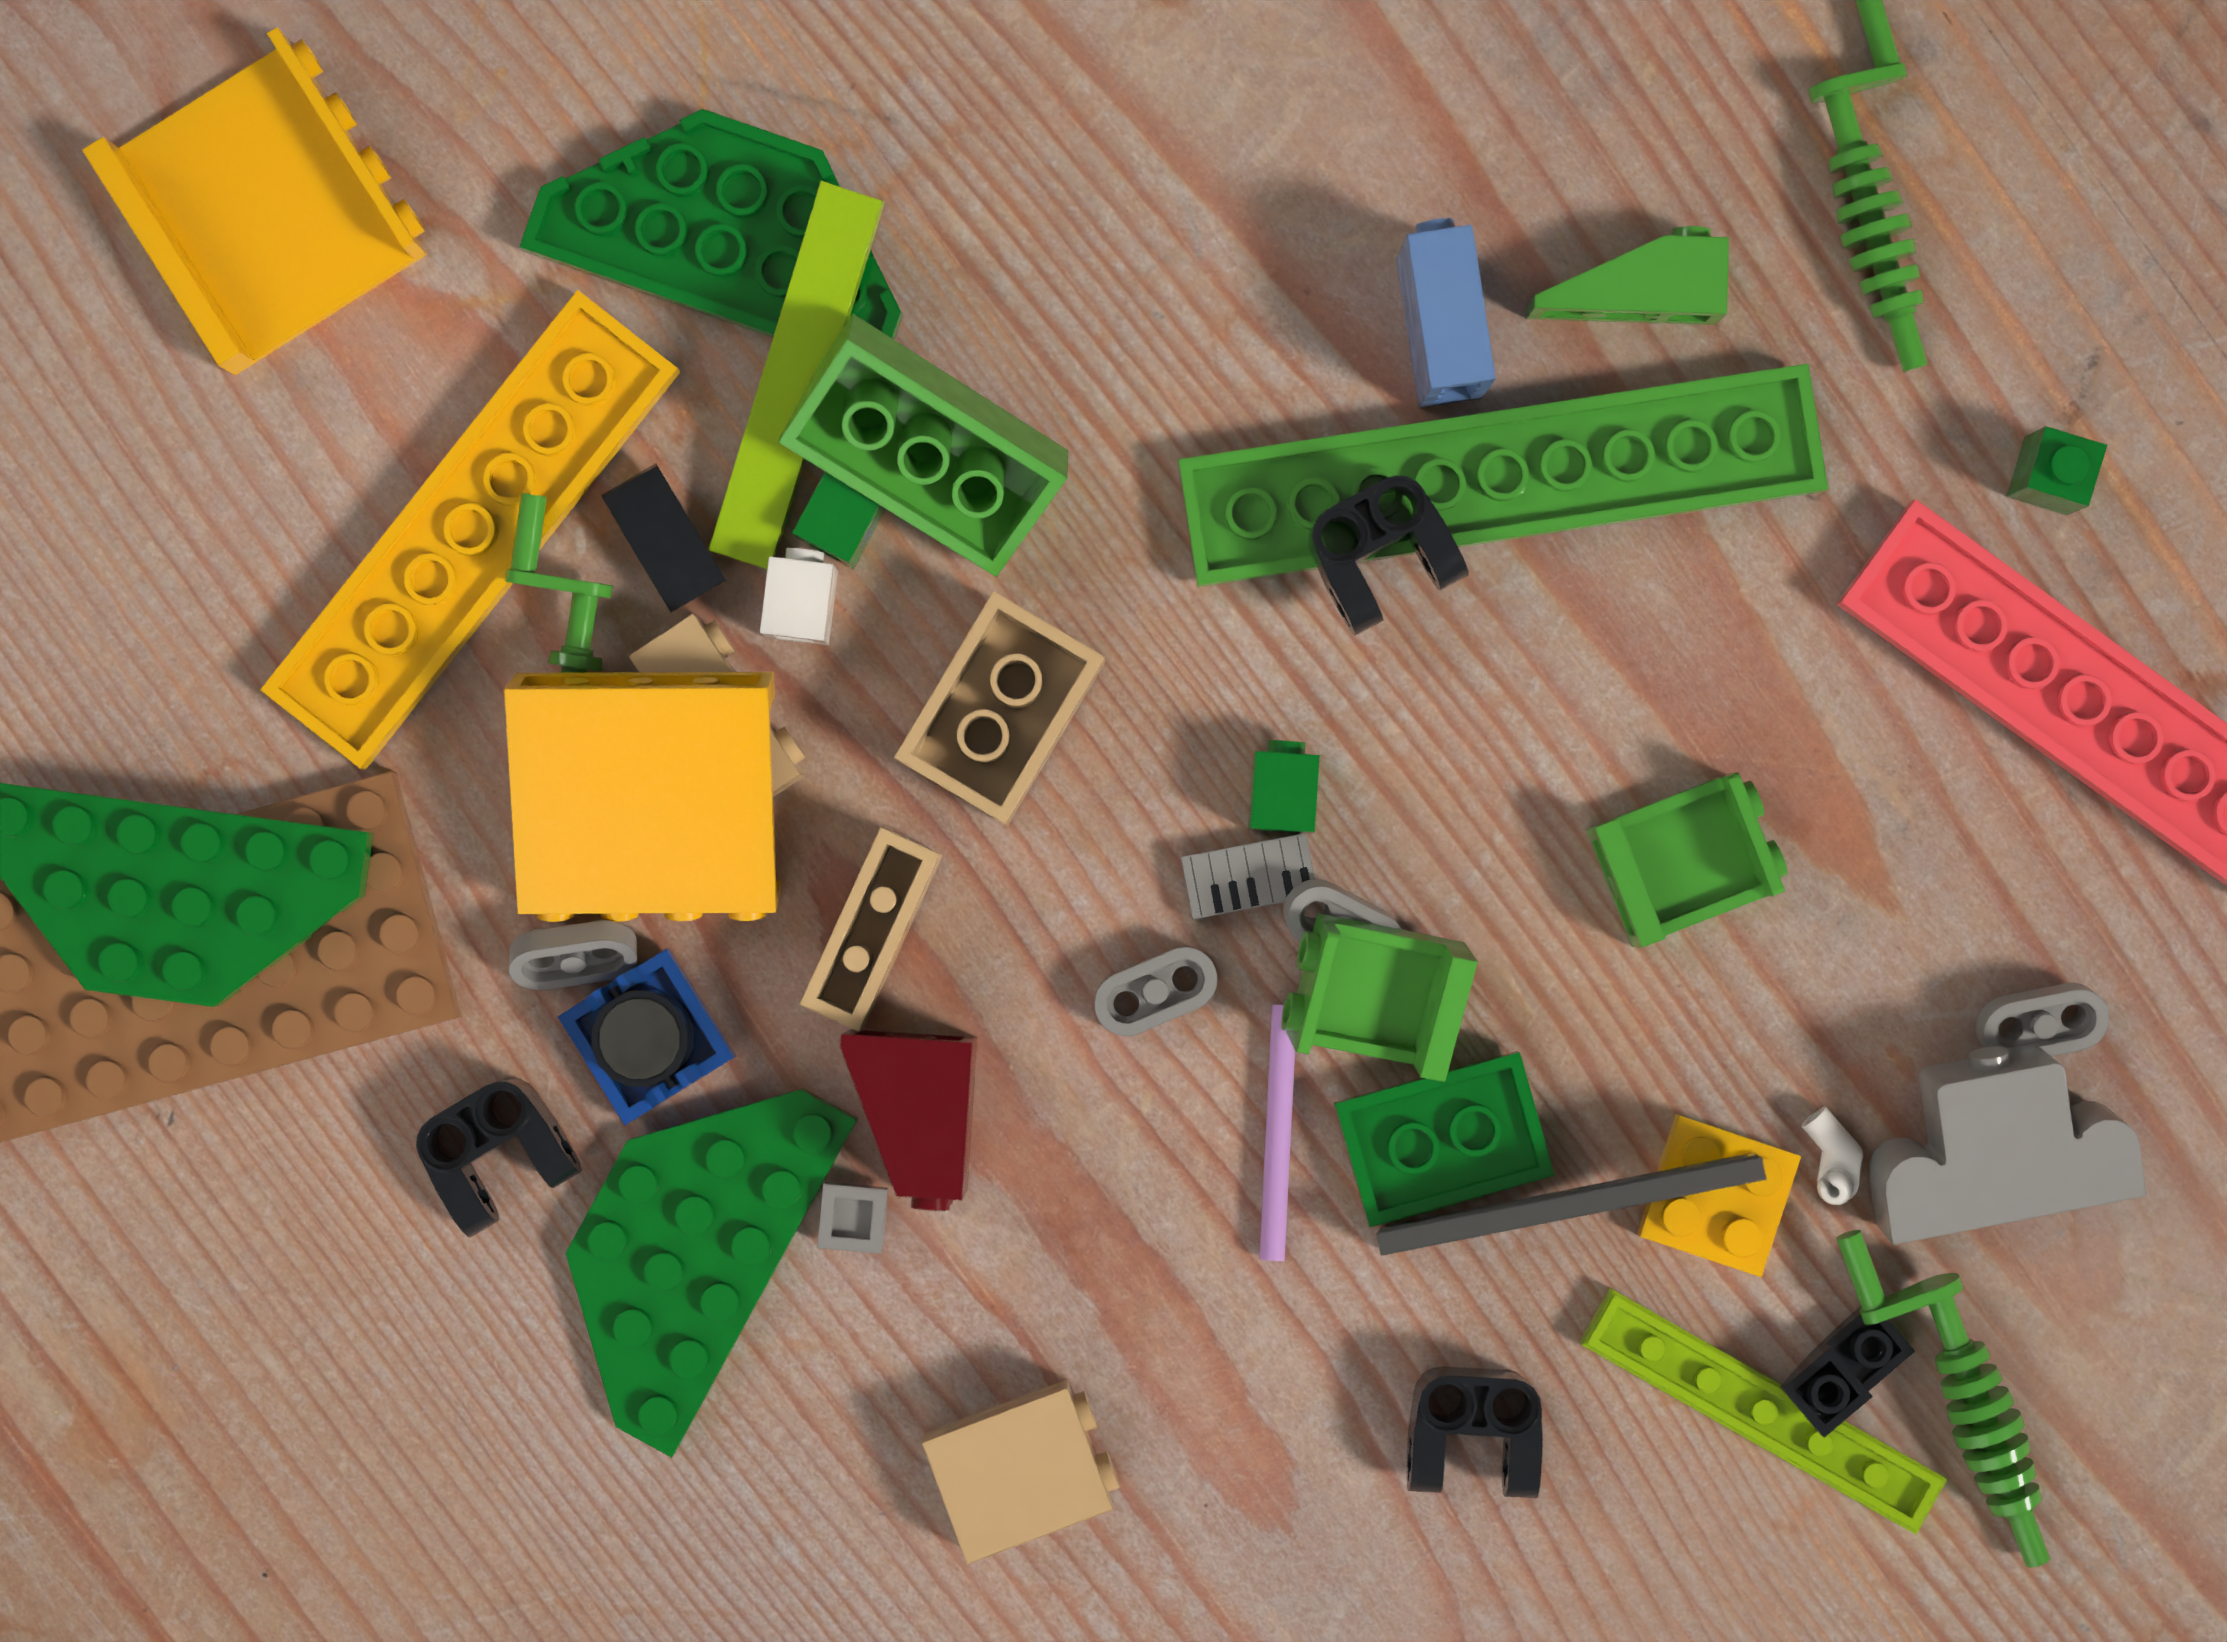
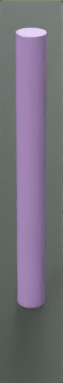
M1272 1004L1259 1257L1260 1260L1285 1261L1295 1050L1286 1033L1287 1030H1283L1281 1026L1284 1006L1282 1004Z

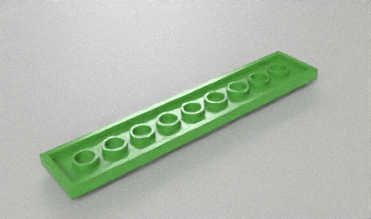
M1809 363L1178 459L1197 588L1318 569L1308 545L1309 533L1318 517L1332 506L1385 478L1395 475L1408 476L1420 484L1446 523L1458 548L1815 494L1828 490ZM1390 492L1380 498L1379 509L1385 520L1392 524H1403L1411 520L1413 508L1406 496L1401 493ZM1334 522L1328 524L1322 530L1323 544L1330 552L1344 555L1351 553L1355 549L1357 539L1350 526ZM1406 537L1359 563L1414 555L1416 552Z

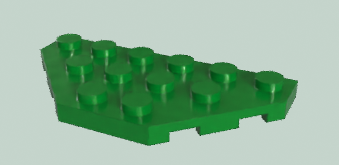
M701 109L680 119V124L651 138L646 139L643 137L599 158V163L568 178L562 176L540 187L519 246L523 252L773 338L820 182L824 181L839 187L840 185L823 150ZM870 250L850 317L852 314L858 316L895 340L903 315L872 250Z
M0 783V878L85 990L219 1007L241 991L240 989L268 967L274 966L311 938L314 932L340 912H345L365 896L374 834L371 832Z
M801 1088L626 1141L565 1253L616 1428L671 1458L675 1455L858 1120L857 1117Z

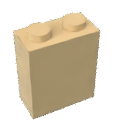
M1068 1379L925 1433L922 1445L967 1565L1113 1510V1498L1110 1491L1120 1488L1114 1466L1107 1451L1096 1455L1088 1433L1089 1430L1098 1427L1092 1407L1085 1391L1077 1394L1073 1393Z

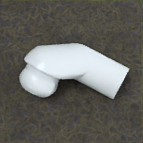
M1824 1106L1810 1115L1801 1127L1822 1150L1817 1178L1818 1194L1826 1203L1842 1205L1851 1199L1859 1188L1863 1150L1829 1109Z

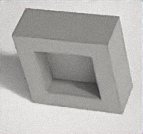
M825 1182L822 1191L817 1248L881 1254L884 1245L889 1187Z

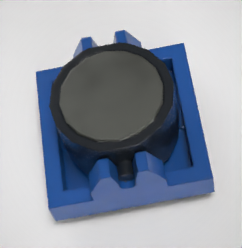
M670 948L663 950L638 967L616 977L613 982L595 990L585 1000L557 1016L624 1125L639 1118L736 1057Z

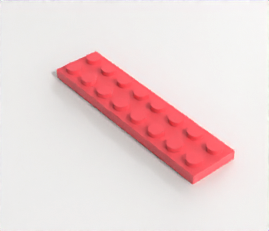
M1917 499L1909 502L1836 605L2227 886V723Z

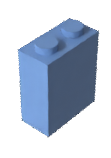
M1452 218L1434 219L1419 223L1415 226L1416 233L1407 234L1396 258L1419 408L1482 399L1496 380L1472 224L1455 227L1454 219Z

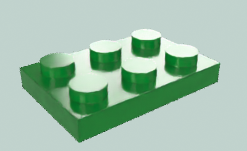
M1519 1051L1448 1070L1445 1082L1418 1078L1333 1102L1366 1221L1370 1228L1555 1176Z

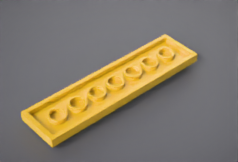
M577 290L260 690L359 769L366 770L513 585V583L505 582L507 569L511 568L521 493L547 497L540 543L541 549L681 373L680 370Z

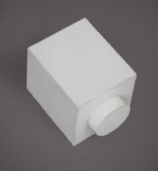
M786 548L785 558L769 557L760 634L765 638L829 646L838 570L833 564L823 563L825 553L808 549Z

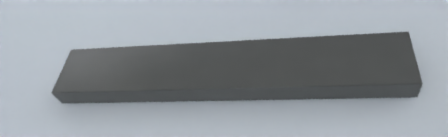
M1753 1152L1382 1226L1376 1234L1380 1254L1383 1256L1767 1180L1762 1157Z

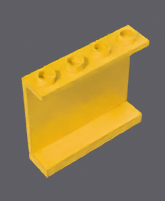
M278 27L267 33L276 48L275 50L118 148L103 136L82 149L217 365L234 376L427 255L416 238L425 232L420 220L404 198L395 204L383 186V183L392 178L387 168L371 145L361 150L350 134L349 130L358 125L354 116L337 92L327 97L315 77L324 72L319 61L302 38L292 43Z
M774 672L514 674L504 692L518 914H536L537 919L546 922L569 920L575 914H600L603 920L620 922L635 919L639 916V913H664V917L672 921L695 920L700 918L703 913H728V917L733 920L752 921L765 917L766 913H776L782 888L781 880L776 881L770 728V708L775 697Z

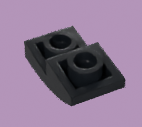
M657 463L601 495L671 613L726 581Z
M1861 1306L1835 1328L1780 1386L1783 1392L1823 1438L1873 1396L1869 1391L1915 1352L1889 1319L1876 1324H1864L1860 1314Z

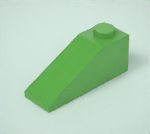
M1701 226L1674 228L1672 235H1664L1536 294L1527 305L1526 319L1716 325L1727 314L1729 237H1711V229Z

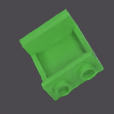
M1738 772L1723 775L1586 829L1632 947H1646L1666 939L1665 936L1761 898L1772 897L1785 892L1781 877L1788 874L1784 857L1774 840L1766 842L1757 819L1764 816V808L1754 784L1750 780L1743 782Z
M1317 913L1313 932L1305 931L1299 944L1297 968L1303 971L1297 993L1289 992L1285 999L1281 1019L1282 1029L1287 1030L1286 1033L1294 1050L1298 1053L1309 1054L1312 1045L1393 1060L1413 1064L1420 1078L1445 1082L1478 961L1466 943L1462 941Z

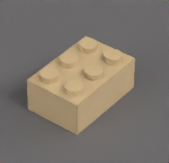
M993 591L894 758L1008 826L1105 664V657Z

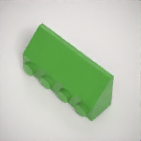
M854 314L849 318L819 363L778 443L995 577L1001 572L1068 478V450Z

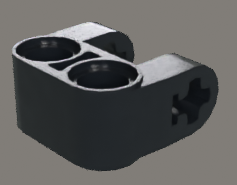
M1395 475L1385 478L1332 506L1318 517L1309 533L1308 545L1324 585L1342 619L1354 636L1383 621L1378 603L1357 563L1406 537L1409 539L1426 573L1438 590H1442L1469 575L1465 560L1443 518L1425 493V490L1417 481L1408 476ZM1396 492L1406 496L1413 508L1411 520L1403 524H1392L1385 520L1379 509V501L1384 494ZM1334 522L1350 526L1357 539L1355 549L1351 553L1344 555L1330 552L1323 544V528Z
M507 1078L482 1087L430 1118L422 1125L417 1135L416 1149L434 1188L456 1225L467 1237H473L499 1221L497 1208L472 1163L516 1137L519 1139L536 1170L551 1188L557 1187L582 1171L580 1161L559 1123L530 1083L521 1079ZM500 1091L510 1092L519 1100L521 1115L513 1126L499 1122L494 1116L492 1110L493 1100ZM445 1124H452L458 1127L465 1137V1149L459 1158H451L445 1155L439 1148L438 1133Z
M1442 1366L1431 1368L1423 1373L1415 1384L1408 1428L1407 1490L1441 1493L1444 1480L1446 1434L1503 1437L1502 1490L1504 1497L1538 1498L1541 1484L1543 1451L1542 1407L1540 1397L1532 1385L1520 1374L1509 1370ZM1447 1384L1458 1387L1461 1391V1401L1455 1411L1450 1414L1439 1415L1429 1410L1428 1401L1434 1389ZM1509 1388L1523 1391L1525 1402L1523 1409L1518 1415L1513 1418L1504 1419L1494 1414V1399L1501 1391Z

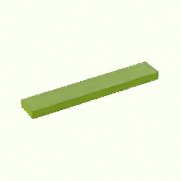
M824 181L820 182L710 543V551L764 569H768L769 557H776L806 461L803 457L778 443L779 437L819 363L850 318L885 201Z
M1609 1287L1579 1341L1587 1349L1917 1535L1947 1481L1944 1476L1847 1421L1841 1423L1823 1438L1780 1388L1782 1384Z

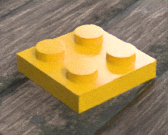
M1676 1114L1657 1171L1755 1152L1762 1157L1767 1180L1646 1203L1636 1235L1762 1277L1801 1156Z

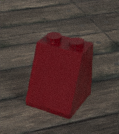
M854 1029L842 1033L840 1049L896 1197H911L912 1209L928 1211L950 1210L953 1200L962 1201L968 1190L977 1037L861 1030L858 1032Z

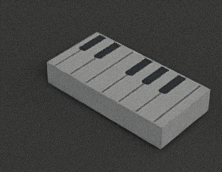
M1306 833L1181 857L1192 919L1285 902L1288 894L1298 884L1315 879Z

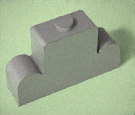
M1998 1046L1983 1047L1971 1051L1968 1059L1923 1068L1919 1073L1928 1143L1922 1146L1919 1142L1910 1138H1893L1883 1142L1874 1151L1869 1161L1868 1174L1875 1222L1893 1245L2146 1196L2141 1149L2136 1132L2107 1106L2096 1101H2082L2070 1106L2064 1067L2039 1046H2030L2010 1051L2007 1048Z

